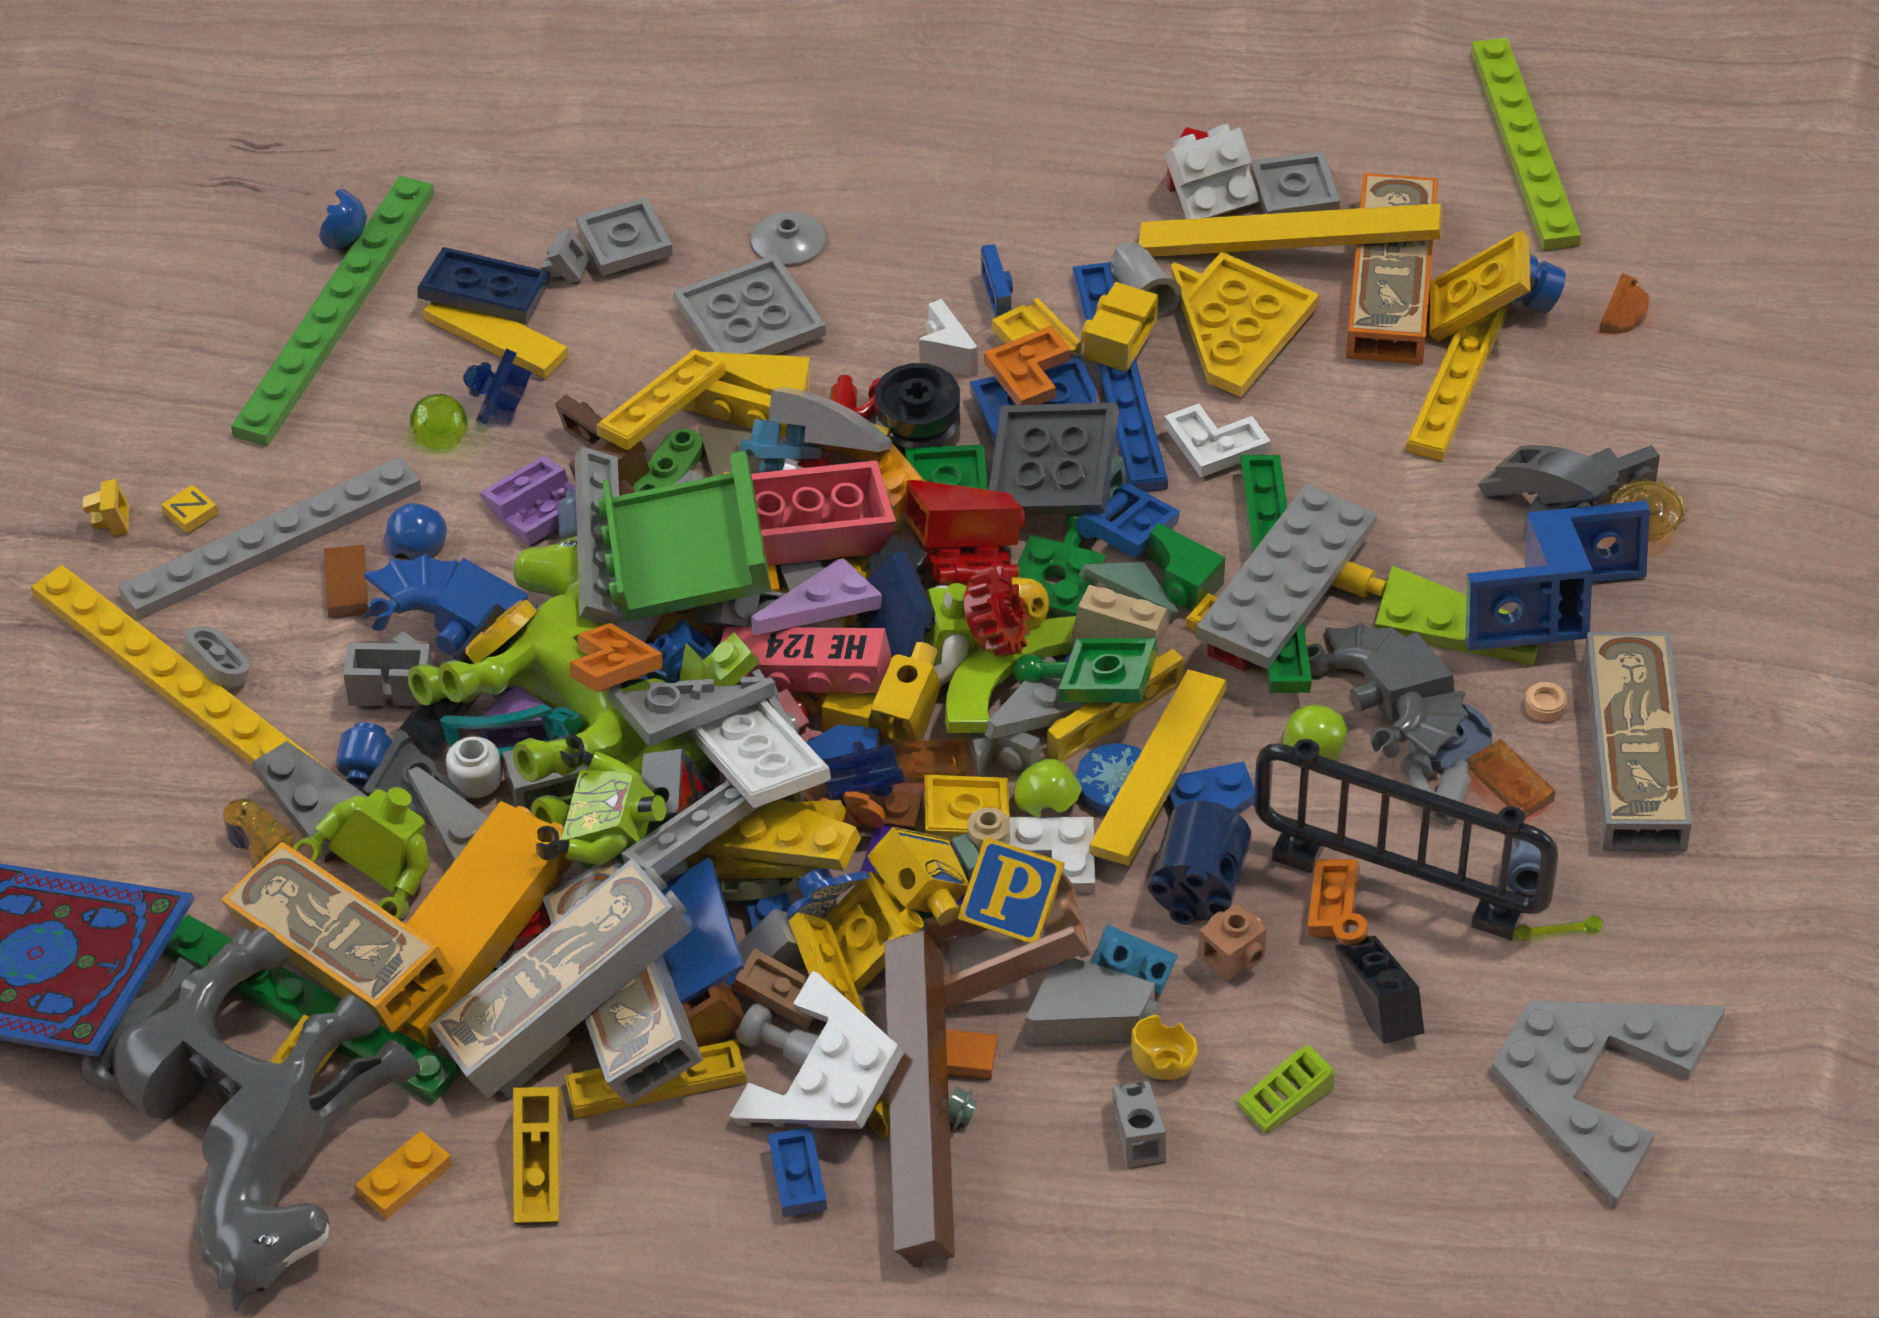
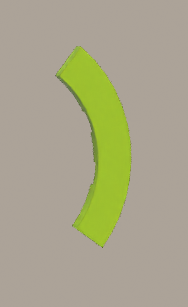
M1076 616L1045 619L1041 625L1028 629L1030 633L1028 636H1025L1027 647H1023L1021 653L1006 657H995L993 651L988 652L980 646L975 648L962 661L950 681L945 706L947 733H985L989 721L988 704L994 687L998 684L1000 685L1013 673L1015 661L1024 654H1034L1041 659H1045L1046 657L1071 653L1074 646H1071L1070 643Z

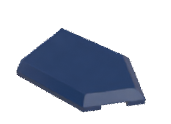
M900 551L893 553L866 579L882 594L881 609L856 614L862 628H885L892 654L891 658L897 654L906 657L910 656L914 643L922 642L925 629H930L934 614L908 552Z

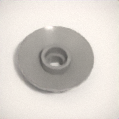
M781 212L770 215L755 226L751 235L752 249L760 259L776 254L785 267H795L811 262L821 254L826 244V234L823 226L813 217L799 212Z

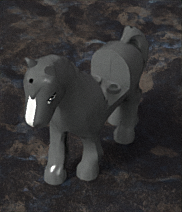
M259 927L253 933L248 929L242 928L233 937L231 943L226 944L220 953L210 959L207 967L197 969L183 958H178L172 973L163 984L131 1002L99 1056L82 1054V1073L84 1080L88 1084L100 1089L121 1091L132 1104L151 1118H165L177 1113L203 1089L218 1101L223 1097L228 1100L212 1119L203 1140V1157L209 1164L206 1170L208 1181L202 1189V1199L198 1214L199 1225L196 1230V1236L201 1245L200 1255L205 1263L214 1269L218 1276V1287L221 1290L230 1287L232 1308L236 1312H238L246 1296L266 1290L300 1258L322 1247L328 1239L330 1230L329 1218L321 1207L310 1203L283 1207L275 1206L282 1193L285 1181L303 1168L321 1137L359 1100L392 1082H407L421 1071V1066L410 1052L397 1041L389 1039L380 1048L376 1056L353 1059L325 1089L314 1095H309L313 1077L320 1062L328 1052L351 1038L368 1036L380 1027V1021L374 1012L363 1001L352 994L345 996L338 1003L333 1013L312 1014L304 1022L301 1035L295 1047L281 1064L260 1060L233 1050L223 1043L214 1026V1020L225 995L236 984L261 970H278L290 959V953L271 932L262 927Z

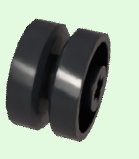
M909 363L895 367L881 377L875 387L876 424L890 428L892 444L905 458V449L955 446L960 439V387L954 376L943 368L928 363Z

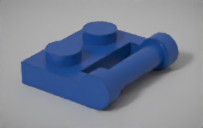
M1123 483L1114 490L1113 497L1106 502L1105 513H1085L1077 520L1076 527L1083 537L1093 538L1096 536L1118 548L1121 552L1136 558L1149 547L1150 531L1158 523L1171 529L1178 523L1180 511L1129 483ZM1122 509H1127L1124 513H1122V514H1121L1119 517H1117L1114 521H1112V522L1108 521V520L1111 519L1115 514H1117L1120 510H1122Z

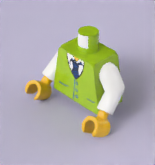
M959 583L930 588L925 593L934 614L930 629H925L922 642L938 650L933 665L940 681V687L951 681L956 669L974 650L976 643L967 624L964 610V593L967 586Z

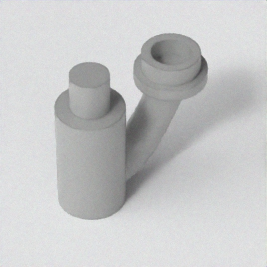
M1411 752L1407 757L1403 758L1400 769L1410 779L1412 786L1464 803L1471 783V777L1468 774L1470 766L1466 761L1457 759L1453 762L1452 767L1445 769L1435 792L1426 781L1432 772L1430 758L1421 752ZM1431 811V816L1440 823L1453 824L1458 820Z

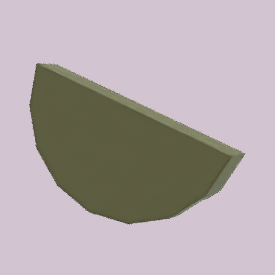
M798 877L718 879L723 899L732 901L778 896L797 888L799 882Z

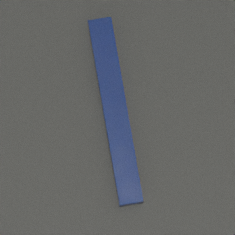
M1110 262L1072 267V277L1084 323L1088 319H1093L1099 299L1103 294L1108 295L1115 283ZM1136 358L1127 372L1095 362L1105 403L1116 402L1119 409L1115 441L1119 457L1124 458L1127 483L1144 492L1168 489V477Z

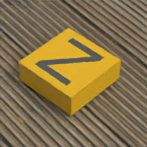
M193 484L161 504L163 514L186 534L218 514L217 505Z

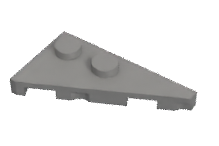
M1046 657L1043 662H1056L1052 657ZM1044 678L1038 683L1024 681L990 718L985 735L989 739H995L1052 726L1055 721L1060 718H1066L1084 704L1079 702H1061L1059 686L1062 678Z
M741 677L740 685L715 687L714 679L685 680L676 683L649 682V690L621 692V684H617L607 690V699L650 747L774 695L775 681L771 677Z
M415 767L408 770V779L453 863L489 816L421 768Z

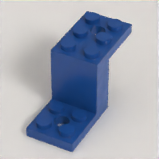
M1637 501L1527 512L1525 568L1467 573L1465 642L1468 650L1586 639L1587 632H1590L1592 582L1647 576L1650 508L1647 502ZM1606 537L1616 538V541L1609 548L1601 549L1597 547L1598 543ZM1514 602L1518 604V607L1511 613L1502 614L1498 612L1506 603Z

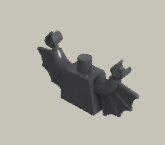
M1358 623V625L1349 628L1327 627L1325 629L1334 653L1325 654L1320 644L1307 645L1312 675L1320 676L1333 665H1336V669H1351L1363 673L1365 684L1350 690L1354 707L1358 712L1378 705L1388 719L1395 722L1391 728L1381 727L1372 732L1370 742L1374 751H1379L1383 746L1385 756L1394 758L1399 753L1398 742L1409 740L1429 757H1435L1436 752L1442 745L1458 738L1456 729L1468 717V713L1462 707L1465 692L1462 690L1455 691L1453 673L1417 632L1406 637L1398 633L1394 627L1377 629L1365 626L1363 623Z

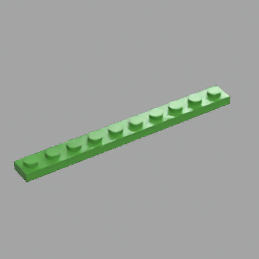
M401 175L398 177L365 226L360 237L356 239L231 425L233 437L269 446L434 197L433 184Z

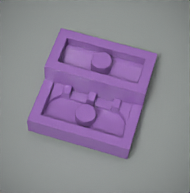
M542 456L481 491L480 495L485 504L502 523L525 543L532 545L559 529L558 502L566 498V492L575 490L576 487L568 481L563 467Z

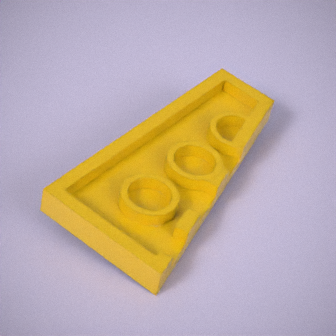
M780 798L754 810L734 824L732 828L724 831L702 846L697 852L845 871L861 840V836L855 826Z

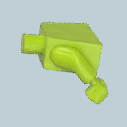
M398 787L389 789L387 793L376 789L368 797L356 795L335 804L316 825L315 828L318 831L313 836L299 840L293 847L298 852L304 843L311 845L314 853L309 860L314 862L321 857L323 853L322 844L328 839L330 841L327 847L329 850L393 893L397 889L394 897L382 899L378 906L388 912L393 902L397 907V913L394 917L400 921L409 914L408 896H414L430 865L427 844L423 837L426 823L421 816L409 809L412 801L411 795L406 790Z

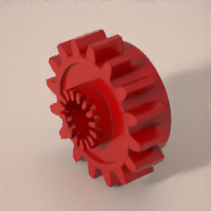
M993 566L976 571V575L971 577L972 583L966 587L964 593L965 616L972 636L982 649L988 652L993 651L995 657H1006L1021 653L1022 648L1027 647L1025 636H1028L1030 632L1025 625V621L1029 620V616L1026 614V610L1023 609L1025 607V599L1019 597V585L1012 584V574L1010 572L1005 573L1002 566Z

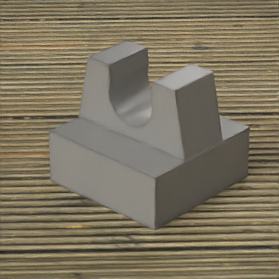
M569 228L557 233L553 245L548 247L546 252L549 260L542 262L540 268L549 271L550 278L562 276L570 284L581 280L591 254Z

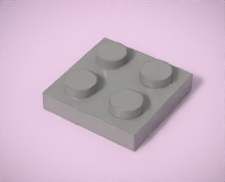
M1323 151L1252 160L1250 173L1264 214L1340 210V199Z
M647 197L576 217L577 229L602 276L673 255L672 243Z

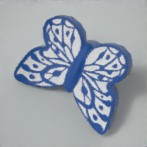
M815 869L799 880L798 886L805 898L794 902L788 908L787 914L790 919L798 912L824 918L836 906V898L842 892L870 878L867 871L833 878L829 869Z

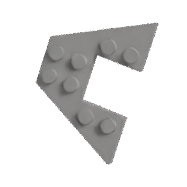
M1529 1001L1492 1062L1491 1074L1503 1087L1513 1092L1515 1100L1525 1111L1530 1110L1545 1126L1546 1135L1564 1154L1575 1159L1577 1169L1584 1176L1588 1174L1609 1197V1204L1617 1208L1653 1144L1654 1133L1577 1100V1097L1607 1046L1689 1080L1724 1018L1725 1007Z

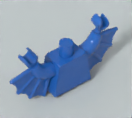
M427 554L406 561L391 558L390 562L382 569L364 573V578L390 598V601L383 598H374L370 602L364 618L376 616L377 618L372 628L373 630L381 631L386 628L394 612L401 614L410 610H420L435 614L434 627L441 632L435 639L436 644L443 652L453 655L464 644L493 605L499 604L505 610H508L520 600H528L529 594L465 558L460 563L457 560H436ZM506 687L504 691L509 692L513 687ZM492 694L493 698L497 699V695Z

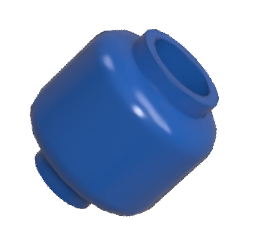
M369 722L354 724L353 728H348L341 735L336 758L337 770L347 777L348 783L358 787H365L376 767L382 762L385 752L392 743V739L386 734V730L377 724Z

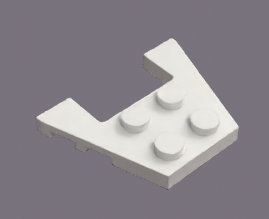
M812 971L793 1004L799 1012L827 1023L787 1094L780 1095L748 1082L729 1116L737 1125L751 1126V1122L772 1123L775 1127H783L785 1123L807 1124L812 1128L862 1129L904 1054L902 1049L822 976Z

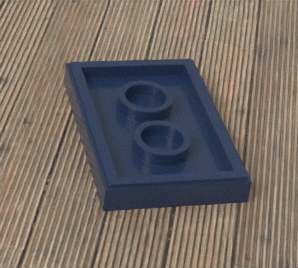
M442 247L417 287V298L526 323L550 283V272Z

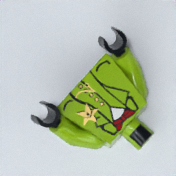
M569 735L565 738L566 744L579 751L575 754H567L564 751H560L562 762L570 768L579 767L582 764L589 767L587 770L579 771L561 840L555 828L542 826L537 830V837L540 841L549 842V844L536 843V852L543 860H552L561 853L565 854V859L604 865L644 838L649 822L662 821L666 815V804L660 795L654 796V793L643 783L642 776L623 762L601 752L595 751L594 754L585 751L582 739L575 735Z

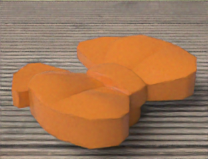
M845 792L843 794L846 804L844 823L852 826L864 824L873 828H882L884 826L886 816L884 810L879 804L869 800V795L860 792ZM821 798V799L818 800V801H829V800H828L827 798Z

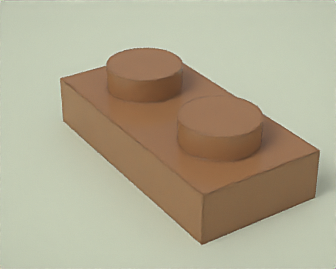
M754 948L744 963L745 968L738 973L731 988L808 1030L815 1017L799 1012L793 1004L808 977Z

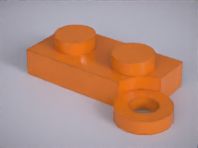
M1316 859L1307 926L1310 937H1335L1337 941L1345 945L1358 944L1367 937V921L1363 916L1355 913L1360 874L1358 859ZM1348 925H1356L1358 927L1353 933L1344 932Z

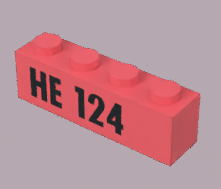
M725 626L721 639L722 643L735 632L760 660L744 677H750L752 671L760 669L765 678L771 677L775 681L778 693L786 688L789 692L877 693L890 665L892 656L885 628L792 627L755 635L751 632L752 627Z

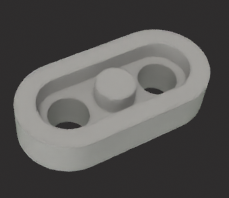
M196 626L187 631L183 651L211 681L223 688L240 686L246 681L250 666L248 659L220 631L207 626Z

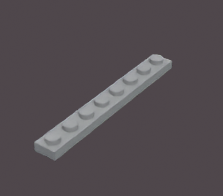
M398 457L118 584L120 596L137 620H140L421 491L420 480L402 457Z

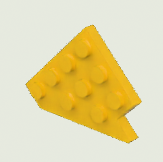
M1220 252L1202 274L1176 262L1171 265V277L1181 287L1180 304L1207 383L1240 398L1319 306L1320 294L1224 252Z

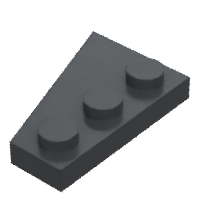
M287 741L252 762V771L304 838L313 836L318 831L315 828L316 825L335 804L356 795L368 797ZM328 839L322 844L323 853L320 859L323 863L337 856V854L327 848L330 843Z

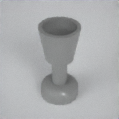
M754 1004L750 1007L740 1024L737 1035L738 1042L751 1048L758 1046L763 1040L783 1049V1056L801 1069L820 1035L798 1029L789 1033L771 1024V1013L766 1007L760 1004Z

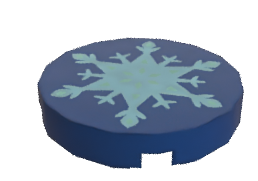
M1122 743L1106 744L1089 751L1080 760L1076 777L1082 786L1079 797L1086 806L1100 814H1107L1142 752L1141 749Z

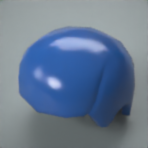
M337 189L335 194L341 202L338 205H328L326 207L328 215L322 223L319 232L322 244L330 249H342L353 243L362 234L367 219L363 203L347 190Z
M408 503L398 507L389 517L386 526L384 544L389 554L395 557L397 554L402 553L411 560L424 554L434 556L445 544L447 534L445 519L438 511L423 504Z

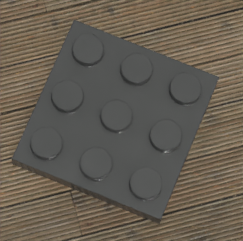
M1116 402L1001 406L989 490L1010 493L1020 507L1023 508L1025 515L1105 513L1119 416Z

